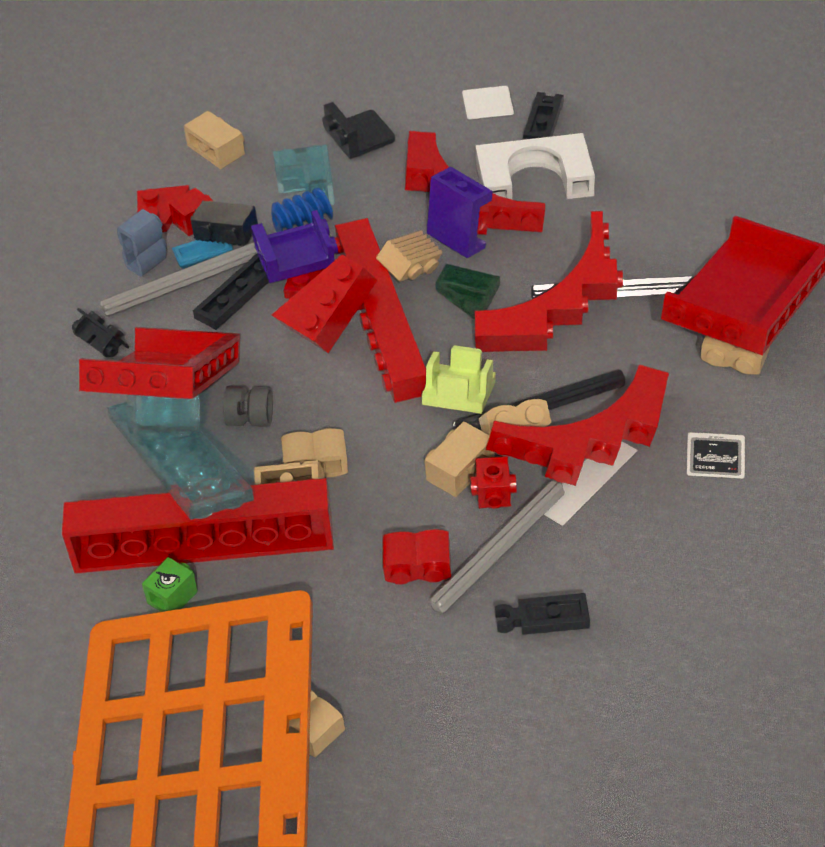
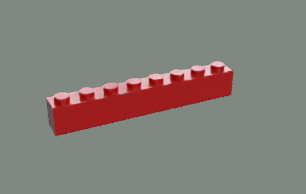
M368 218L335 225L336 237L334 238L338 248V253L336 254L340 253V255H344L360 264L378 280L357 311L361 310L359 317L363 331L368 330L369 332L366 334L370 351H376V354H374L376 368L378 371L383 370L384 374L381 377L385 392H391L394 403L422 397L426 387V367L390 274L376 259L380 249Z

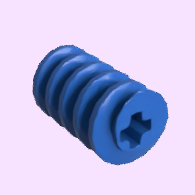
M314 188L312 193L305 191L302 197L294 195L292 201L288 198L283 199L282 205L279 202H274L271 207V216L276 232L283 231V228L291 229L295 224L297 227L303 226V221H306L308 224L312 223L311 211L314 210L318 211L321 219H324L323 214H326L332 220L333 210L325 193L320 188Z

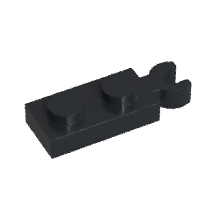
M585 593L518 599L517 608L507 604L495 606L496 618H508L497 621V632L499 633L511 632L515 627H521L522 635L590 628V617Z

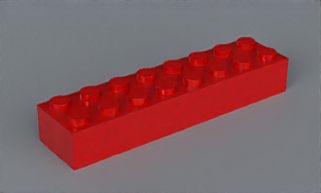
M326 478L96 500L64 502L62 536L75 574L160 566L168 557L180 564L334 550L332 515Z

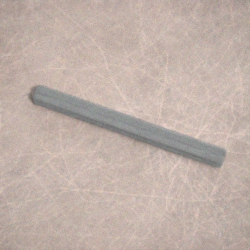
M254 242L101 301L102 310L106 316H110L242 265L257 254Z
M554 480L550 481L430 598L429 602L432 605V609L440 614L445 613L564 495L563 485Z

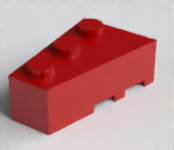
M341 255L277 309L272 316L289 330L329 353L378 280L363 266Z

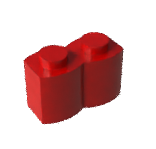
M432 529L418 533L392 532L383 535V571L385 581L403 585L417 579L436 583L450 578L449 531Z

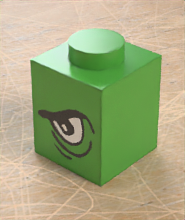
M169 557L142 583L147 604L160 612L182 609L198 592L194 571L187 564H179Z

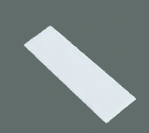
M621 442V447L613 466L586 459L583 462L576 486L562 483L563 490L565 491L564 495L544 515L563 526L638 450Z

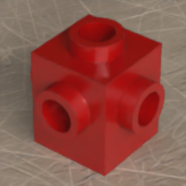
M508 456L476 458V476L470 477L471 496H478L479 509L511 507V493H517L516 474H509Z

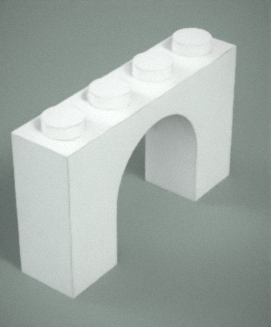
M583 133L475 145L479 182L492 190L493 194L512 199L511 176L524 168L544 167L556 172L561 177L567 199L594 196L595 174Z

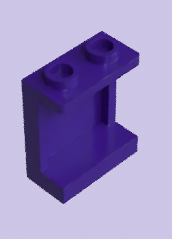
M453 167L435 174L431 177L427 234L466 258L485 249L486 242L477 237L479 212L481 206L492 201L493 191Z
M317 210L311 211L312 223L268 235L262 223L251 226L254 247L269 283L325 269L335 261L334 254L338 253L334 236L329 237L328 223L326 219L320 218Z

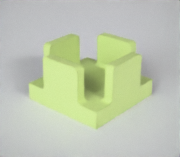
M454 345L451 349L450 365L440 364V352L433 351L426 366V387L422 393V405L482 414L495 385L496 372H493V360L487 359L483 369H481V349Z

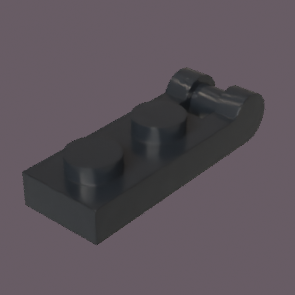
M537 92L523 133V140L553 136L560 111L563 109L564 95L555 94V96H548L545 92Z

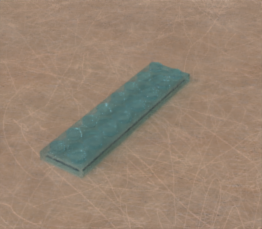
M145 396L107 407L111 421L190 520L207 518L214 512L224 509H235L242 506L243 503L254 500L251 486L172 398Z

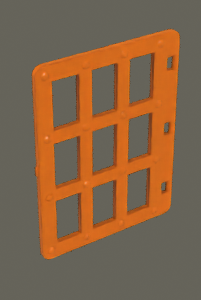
M298 590L102 621L92 628L89 638L76 751H73L72 764L74 769L64 847H93L97 809L134 804L130 847H155L159 800L197 795L193 847H218L221 791L261 786L258 847H307L313 602L307 592ZM268 621L265 677L228 683L231 626ZM303 626L302 640H292V629ZM209 630L205 686L168 692L173 635ZM150 639L145 695L109 701L115 644ZM264 700L262 762L223 767L226 706ZM203 709L199 771L161 776L166 715ZM142 718L137 779L99 785L106 724ZM300 718V733H289V720ZM297 817V834H286V819Z

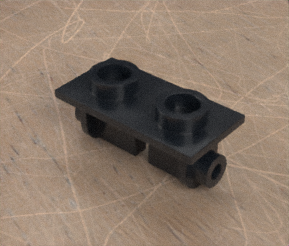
M80 308L77 309L83 316L72 324L74 335L89 345L92 342L91 346L105 357L116 356L120 345L127 349L129 348L121 339L124 334L112 324L106 328L103 325L105 321L93 311L87 314Z

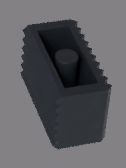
M202 201L197 210H195V213H193V216H191L194 239L197 241L200 239L202 242L210 240L212 243L216 241L222 244L226 242L227 244L234 245L236 243L238 246L240 244L245 246L252 236L251 226L258 224L255 206Z

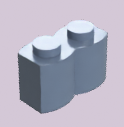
M144 209L117 228L118 239L123 247L122 256L125 265L130 271L140 277L165 260L167 256V245L162 238V222L157 215L149 213Z

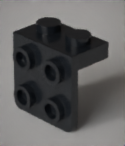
M334 102L323 105L325 116L322 117L324 128L349 159L395 142V134L374 110H367L346 118Z

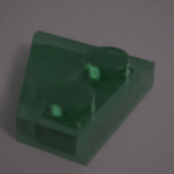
M450 264L445 265L436 281V291L474 320L475 311L487 310L500 286V276Z

